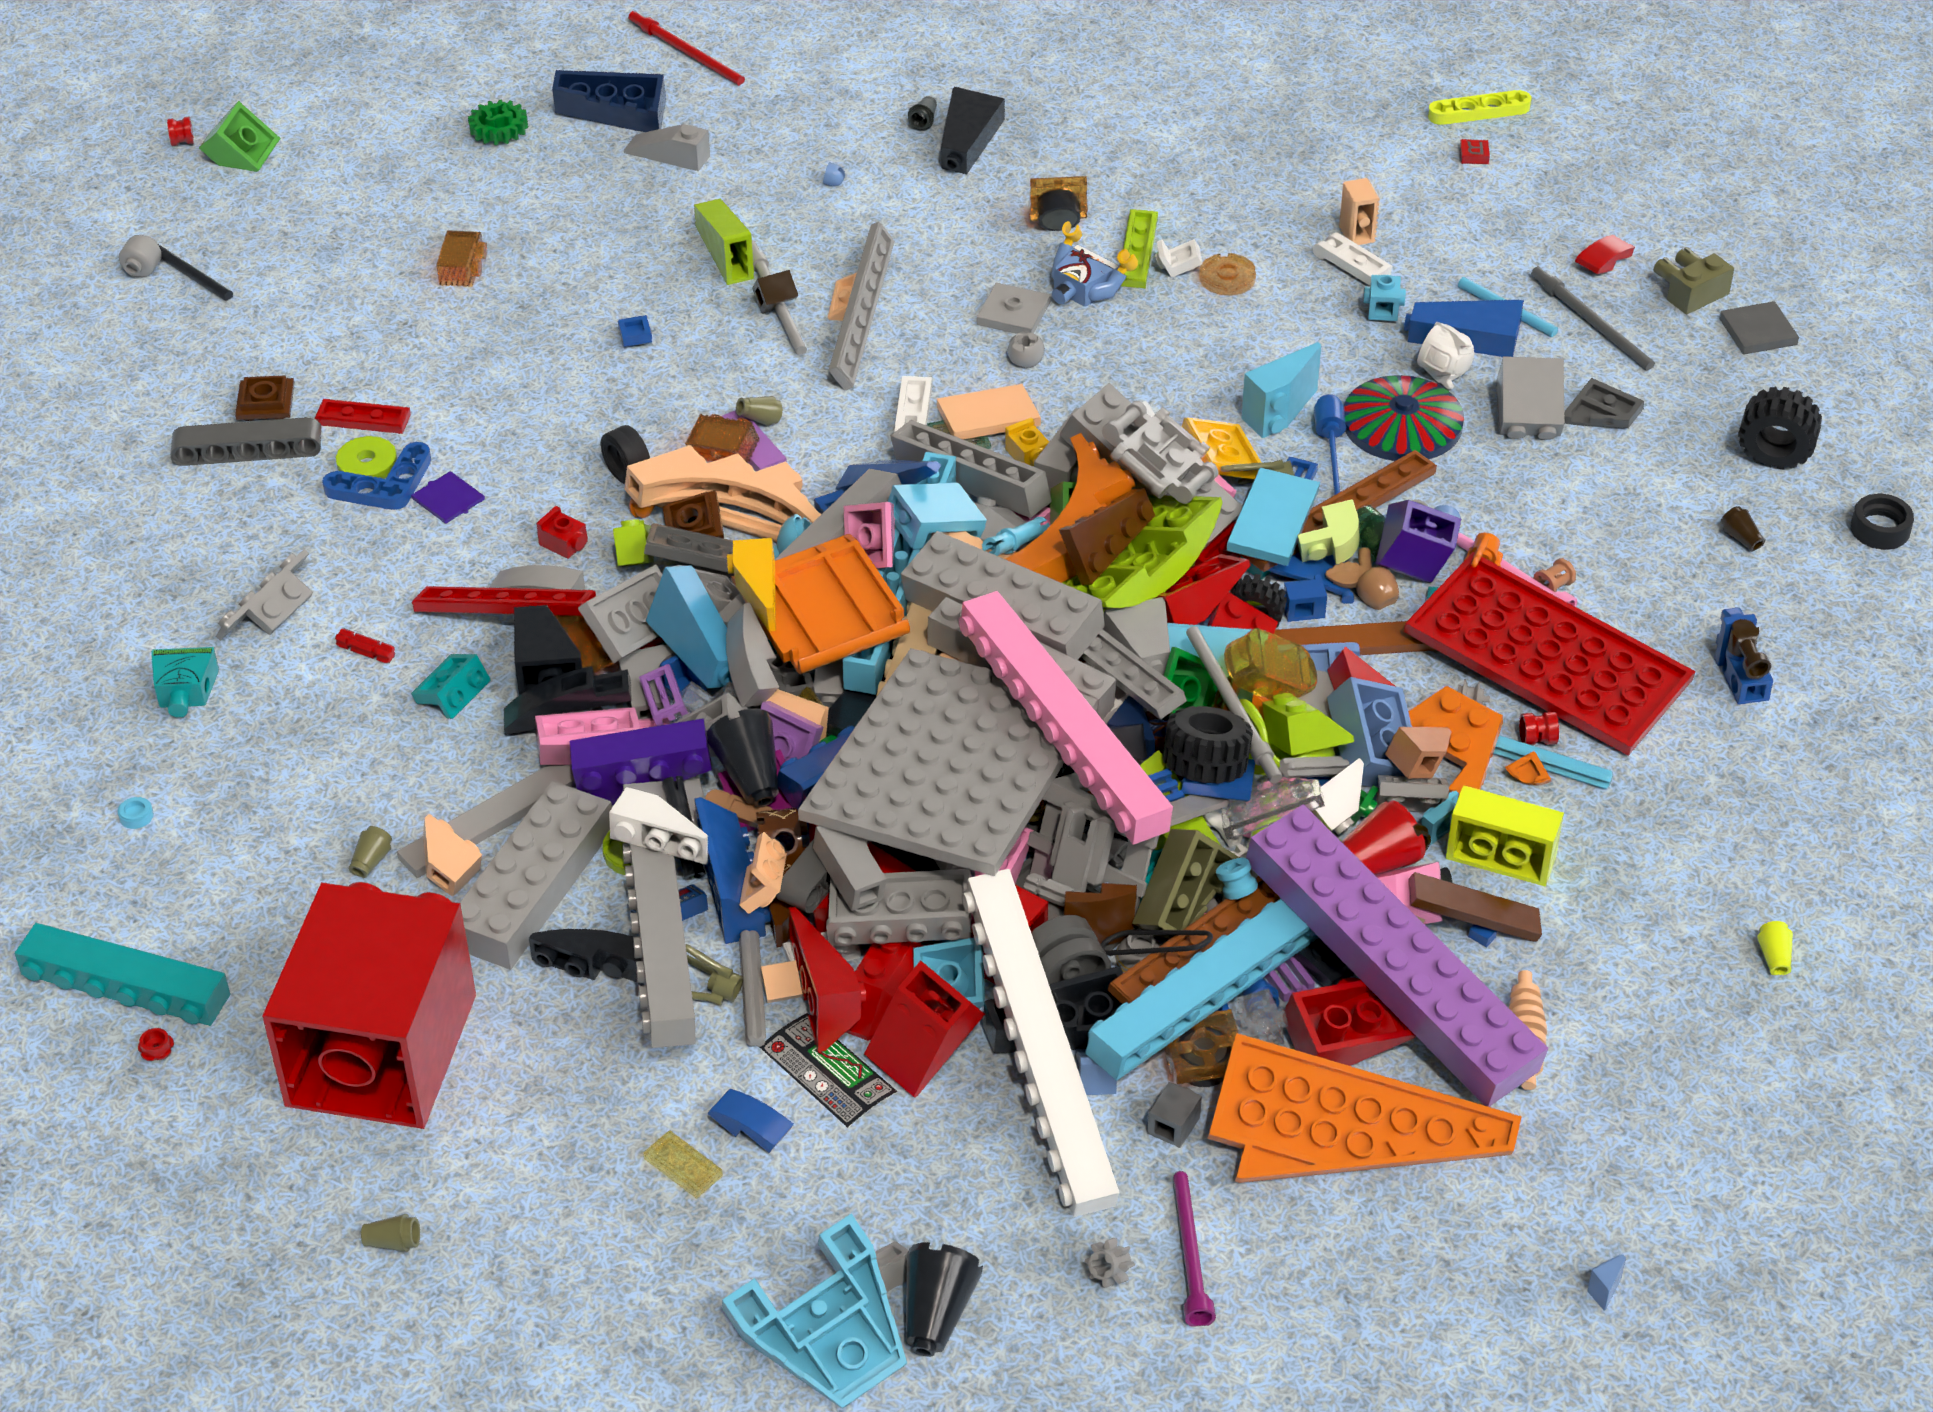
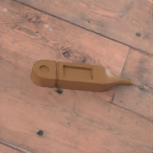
M717 789L709 791L705 797L706 800L736 813L740 823L757 828L758 824H764V821L757 822L756 812L773 810L768 806L756 807L755 805L748 804L742 797L730 795L728 792Z

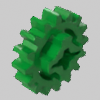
M499 99L494 104L492 101H488V105L485 106L479 104L478 110L472 109L471 116H468L470 134L475 136V140L483 139L484 144L493 141L494 145H498L499 141L509 144V139L519 140L518 134L525 135V129L529 127L526 109H522L521 104L513 106V101L511 100L506 103Z

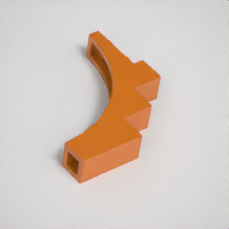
M1082 433L1070 438L1079 468L1076 486L1069 502L1059 517L1038 538L1020 551L1005 558L1010 562L1060 583L1076 576L1077 573L1059 529L1075 524V521L1081 517L1092 515L1094 510L1100 507L1110 505L1111 501L1131 491V488L1136 486L1128 469L1123 471L1115 461L1108 464L1105 458L1100 459L1099 451L1094 442L1088 443Z

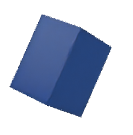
M1474 924L1469 929L1468 937L1487 948L1496 938L1497 931Z

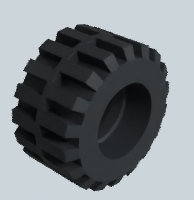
M1770 387L1768 392L1763 389L1758 392L1757 396L1753 395L1746 405L1738 432L1740 447H1745L1744 453L1747 456H1753L1752 461L1757 464L1762 462L1766 467L1776 466L1777 469L1784 470L1785 466L1792 469L1797 467L1798 463L1804 464L1807 462L1808 457L1813 455L1822 422V415L1819 414L1820 409L1817 404L1812 405V398L1802 396L1803 392L1799 390L1795 392L1790 391L1789 387H1783L1782 390H1778L1777 387ZM1772 426H1780L1786 428L1787 431L1779 430Z
M1192 706L1176 710L1175 713L1169 716L1167 722L1163 762L1169 770L1175 771V774L1189 780L1203 783L1235 781V779L1241 778L1246 773L1253 730L1244 718L1220 708Z

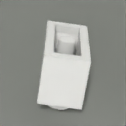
M1360 758L1301 803L1331 832L1335 830L1338 835L1354 824L1351 817L1359 810L1364 766Z

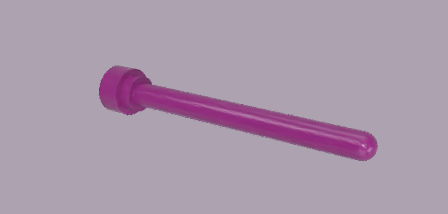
M1177 1171L1173 1176L1189 1288V1296L1183 1306L1185 1322L1191 1327L1209 1326L1215 1321L1216 1314L1214 1302L1204 1292L1188 1175L1184 1171Z

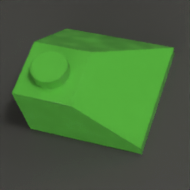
M238 101L211 130L199 149L218 166L258 172L281 138Z

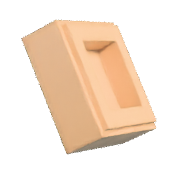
M796 960L761 966L767 1003L802 997Z

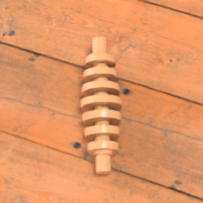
M1522 970L1518 972V984L1514 985L1511 989L1509 1009L1546 1045L1547 1024L1540 988L1532 983V972ZM1543 1064L1537 1074L1521 1084L1523 1089L1532 1090L1536 1088V1076L1543 1071Z

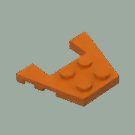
M1445 686L1408 711L1412 727H1448L1451 730L1447 752L1444 757L1462 766L1463 770L1450 785L1449 793L1457 791L1460 795L1463 785L1481 790V786L1486 778L1490 758L1493 756L1501 731L1503 715Z

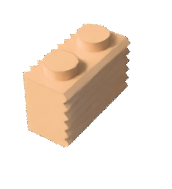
M1367 178L1345 181L1343 183L1339 228L1346 238L1357 245L1374 243L1376 241L1375 233L1377 232L1376 224L1378 223L1377 215L1379 214L1378 206L1380 205L1378 201H1380V198Z

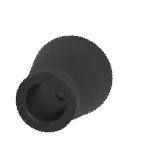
M926 96L909 109L908 119L913 128L923 130L932 126L937 102L933 97Z

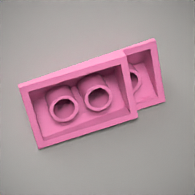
M635 707L535 716L540 765H572L570 740L657 725L653 718L638 719ZM668 717L662 719L663 725L671 724Z

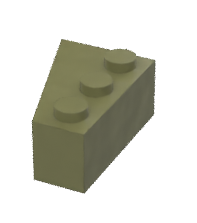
M1171 829L1132 924L1142 930H1184L1202 917L1208 910L1206 905L1213 896L1223 891L1224 883L1218 879L1216 869L1223 863L1240 857L1198 830ZM1153 935V936H1154L1155 938H1157V939L1170 940V939L1173 938L1175 935Z

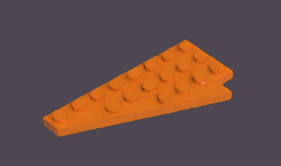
M1236 1033L1207 1139L1243 1149L1235 1182L1244 1183L1511 1155L1515 1148L1522 1116Z

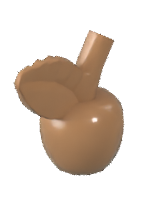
M1369 548L1358 550V563L1350 561L1341 562L1338 565H1334L1332 569H1328L1325 573L1327 579L1340 587L1356 588L1360 600L1375 610H1381L1386 606L1395 604L1399 598L1398 584L1391 571L1379 566L1372 568L1371 551Z

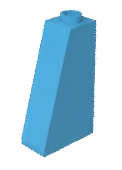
M691 565L665 567L646 622L707 688L733 686L726 653L727 627L697 572Z

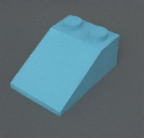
M1316 342L1244 373L1241 419L1261 438L1279 433L1287 428L1318 390L1321 344Z

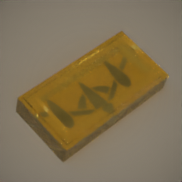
M671 1130L666 1132L643 1152L644 1159L696 1199L723 1177L720 1167Z

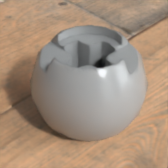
M1022 331L1011 338L1007 351L1012 363L1019 367L1031 368L1041 362L1045 347L1039 336L1029 333V331Z

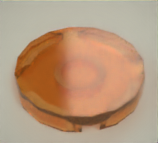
M1228 253V257H1220L1221 254H1215L1205 259L1203 264L1200 265L1199 280L1202 286L1210 292L1219 295L1233 296L1243 294L1250 290L1256 282V271L1253 262L1235 253Z

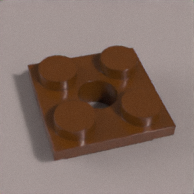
M286 375L244 377V380H240L235 412L236 420L252 421L255 419L290 418L295 384L294 378H286Z
M715 490L663 506L666 526L725 538L718 496ZM698 516L695 521L687 523L690 517Z

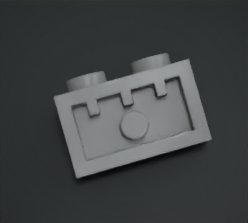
M1378 775L1377 807L1381 803L1386 801L1388 803L1394 800L1406 807L1408 811L1426 812L1431 807H1437L1449 797V784L1446 778H1407L1406 776Z

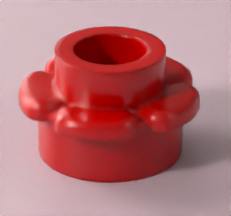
M151 1028L141 1035L138 1051L141 1052V1057L147 1061L163 1060L171 1054L174 1040L164 1029Z

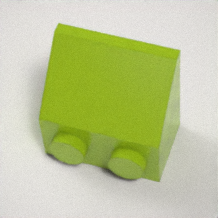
M1291 693L1277 694L1273 696V700L1262 702L1268 742L1291 756L1354 742V736L1321 711L1307 704L1306 701L1296 698Z

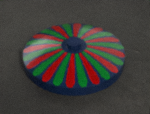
M1391 375L1369 380L1356 387L1348 395L1344 403L1345 432L1347 436L1363 451L1385 460L1396 461L1414 450L1427 459L1438 457L1455 446L1463 430L1464 413L1456 397L1437 383L1419 377Z

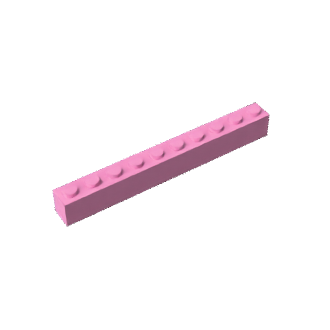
M995 591L962 602V613L959 618V627L965 637H969L976 646L978 654L984 657L992 666L996 677L1003 680L1009 688L1012 697L1015 700L1018 699L1026 709L1030 720L1038 724L1046 740L1049 743H1053L1061 753L1064 763L1070 765L1076 772L1081 784L1088 788L1095 796L1099 807L1107 811L1114 820L1118 831L1124 833L1133 845L1169 832L1173 806L1001 594Z

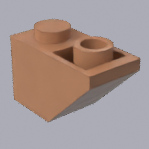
M1399 727L1385 755L1407 778H1433L1447 752L1451 730L1448 727Z

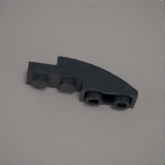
M593 666L557 675L537 684L504 707L505 735L536 729L535 716L583 711L632 701L629 671L627 669L595 675Z
M557 929L535 932L529 937L532 960L541 966H552L567 971L570 975L578 978L585 977L595 980L600 971H604L611 977H622L637 982L636 962L642 960L641 958H634L633 936L604 930Z

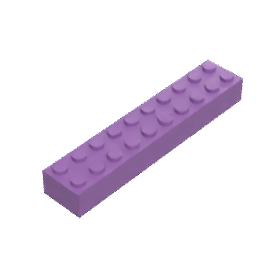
M1304 804L1251 837L1246 858L1249 860L1251 868L1484 1106L1490 1107L1540 1071L1549 1048Z

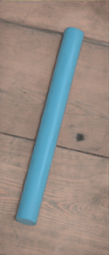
M1462 277L1458 283V287L1482 300H1506L1466 277ZM1523 309L1522 322L1550 337L1557 334L1558 327Z

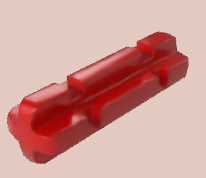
M345 628L340 629L339 633L335 636L337 646L347 650L351 647L350 651L372 659L377 657L376 660L386 664L390 663L396 654L393 645L381 642L380 645L379 640L359 633L354 635L353 631Z

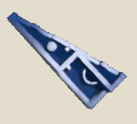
M882 460L852 464L848 466L835 489H842L845 492L868 469L896 473L901 485L917 484L936 474L941 464L937 461Z

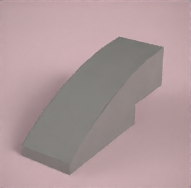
M527 565L500 571L489 588L585 590L583 571L551 565Z
M744 603L728 621L726 653L729 672L742 707L762 705V702L767 701L774 694L779 685L769 666L776 659V656L751 604Z

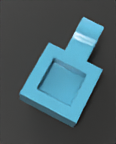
M1457 791L1450 792L1448 799L1437 807L1429 808L1421 819V824L1428 829L1431 836L1430 846L1450 832L1452 813L1459 795Z

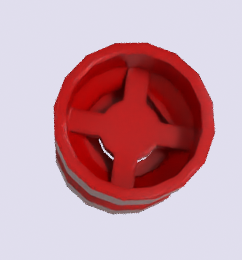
M1544 712L1541 716H1535L1533 713L1521 714L1519 718L1521 742L1532 746L1537 742H1543L1546 745L1557 744L1559 740V722L1556 712Z

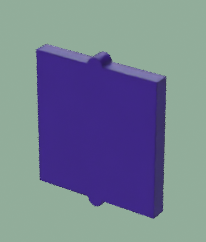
M451 471L435 481H429L428 485L411 495L415 502L445 524L463 513L467 514L469 509L485 500L483 494Z

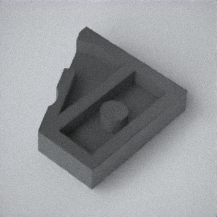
M1591 378L1565 410V424L1629 428L1644 409V401Z

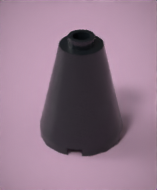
M744 709L738 711L740 717L729 720L728 715L713 723L707 731L708 744L745 801L756 807H764L771 804L779 793L773 722L769 713L765 710Z
M930 1242L913 1244L909 1248L907 1255L906 1342L912 1346V1351L916 1354L931 1357L936 1352L944 1350L982 1276L983 1265L978 1267L980 1260L966 1250L947 1244H942L941 1250L929 1249Z

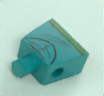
M214 647L152 649L153 681L159 707L168 708V713L174 717H184L188 713V707L205 706L219 672Z

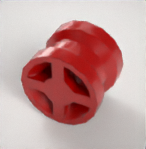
M190 116L178 121L173 118L167 119L171 146H178L182 142L194 144Z

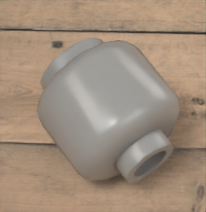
M134 235L128 239L120 251L119 262L128 274L136 277H147L152 274L161 260V249L153 238L146 235Z

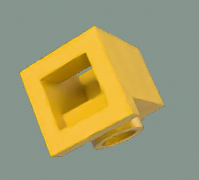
M1031 417L1005 427V450L1013 459L1034 466V461L1050 441L1035 426V420Z

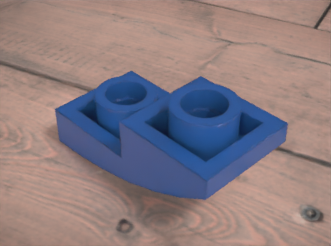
M729 1089L708 1112V1115L736 1137L743 1131L768 1153L774 1149L794 1125V1123L772 1107L734 1089Z

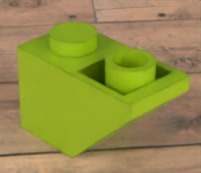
M644 520L621 521V527L613 528L618 566L623 567L654 562V556L644 554L651 525H646Z

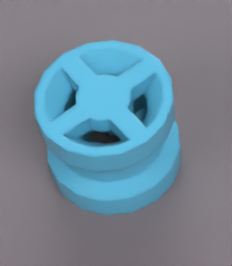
M1247 858L1229 860L1216 869L1218 879L1224 883L1223 893L1227 899L1243 898L1258 888L1255 877L1250 875L1251 864Z

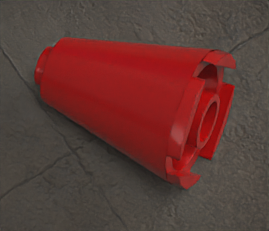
M1394 800L1388 803L1387 801L1381 803L1341 841L1374 875L1416 864L1424 858L1426 852L1423 834L1417 837L1413 826L1418 824L1406 807Z

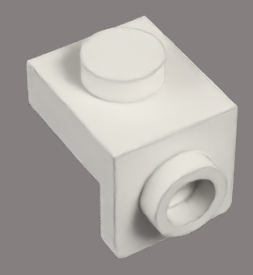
M1195 239L1168 250L1163 240L1157 241L1158 253L1155 254L1157 263L1161 269L1166 268L1171 277L1191 271L1203 264L1200 248Z

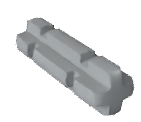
M1036 873L1027 875L1023 886L1025 890L1035 895L1038 893L1040 898L1065 907V891L1074 892L1073 888L1051 879L1046 881L1045 877Z

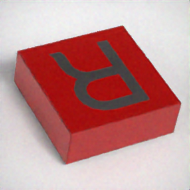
M1461 139V164H1489L1488 140Z

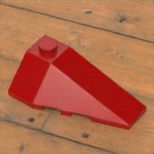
M796 907L789 908V939L794 960H796L797 968L801 975L804 1001L808 1000L811 1015L808 1016V1021L817 1051L823 1052L861 1019V1004L866 1003V989L864 982H858L853 967Z

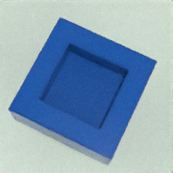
M647 315L618 320V329L623 347L652 342V333Z

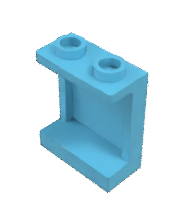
M959 483L893 485L888 502L894 504L895 526L912 549L923 548L928 533L936 531H966L972 536L981 538L987 519Z

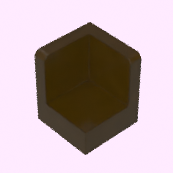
M790 270L758 278L752 287L762 314L773 311L776 304L798 297V291Z

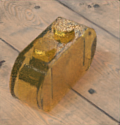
M1255 628L1246 635L1231 641L1225 648L1224 660L1231 679L1238 688L1251 692L1256 696L1273 700V696L1277 694L1291 693L1296 698H1300L1312 692L1316 687V667L1310 654L1302 645Z

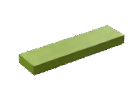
M1130 209L1123 249H1127L1130 256L1132 254L1135 255L1138 260V266L1133 271H1126L1125 275L1127 277L1121 284V287L1146 289L1158 222L1157 211Z

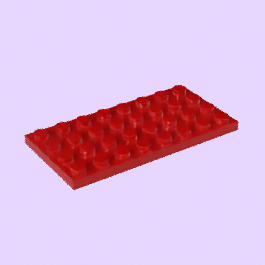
M1474 552L1464 560L1405 623L1404 632L1542 709L1548 712H1556L1557 717L1628 756L1693 681L1696 672L1484 557H1481L1476 567H1472L1471 563L1475 555Z

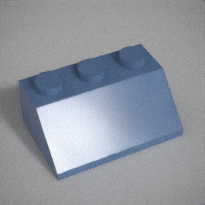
M1354 677L1348 678L1327 697L1332 720L1354 736V742L1338 745L1340 756L1343 760L1347 759L1350 765L1359 758L1362 760L1364 766L1361 785L1372 787L1374 785L1377 787L1378 775L1405 776L1385 755L1398 728L1412 727L1403 688Z

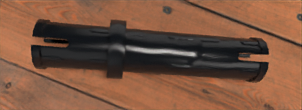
M676 776V781H674L673 777L664 779L662 785L664 786L667 803L693 823L683 776ZM680 858L685 880H691L692 875L696 879L706 874L702 863Z

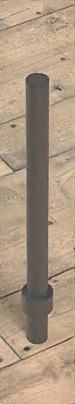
M1539 266L1532 270L1531 275L1544 285V290L1552 297L1557 296L1646 371L1654 367L1655 362L1568 291L1560 279L1556 276L1551 277Z

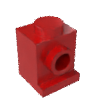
M558 506L553 507L536 523L539 545L567 559L577 551L582 550L588 542L586 524L561 513V508Z

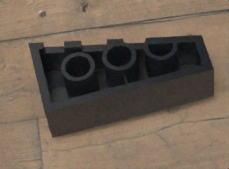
M1121 966L1049 984L1071 1050L1087 1049L1088 1032L1097 1021H1105L1114 1015L1116 1010L1122 1005L1108 991L1109 984L1123 974ZM995 999L984 1001L983 1013L985 1015L983 1016L982 1024L993 1053L1016 1052L1017 1048L1014 1040L1009 1041L1005 1032L1004 1019H1007L1004 1008H998Z

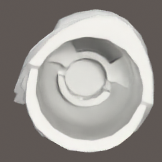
M1436 322L1422 344L1417 364L1426 370L1438 383L1443 384L1447 389H1453L1452 380L1463 375L1473 362L1475 355L1474 346L1470 338L1465 334L1458 332L1449 325Z

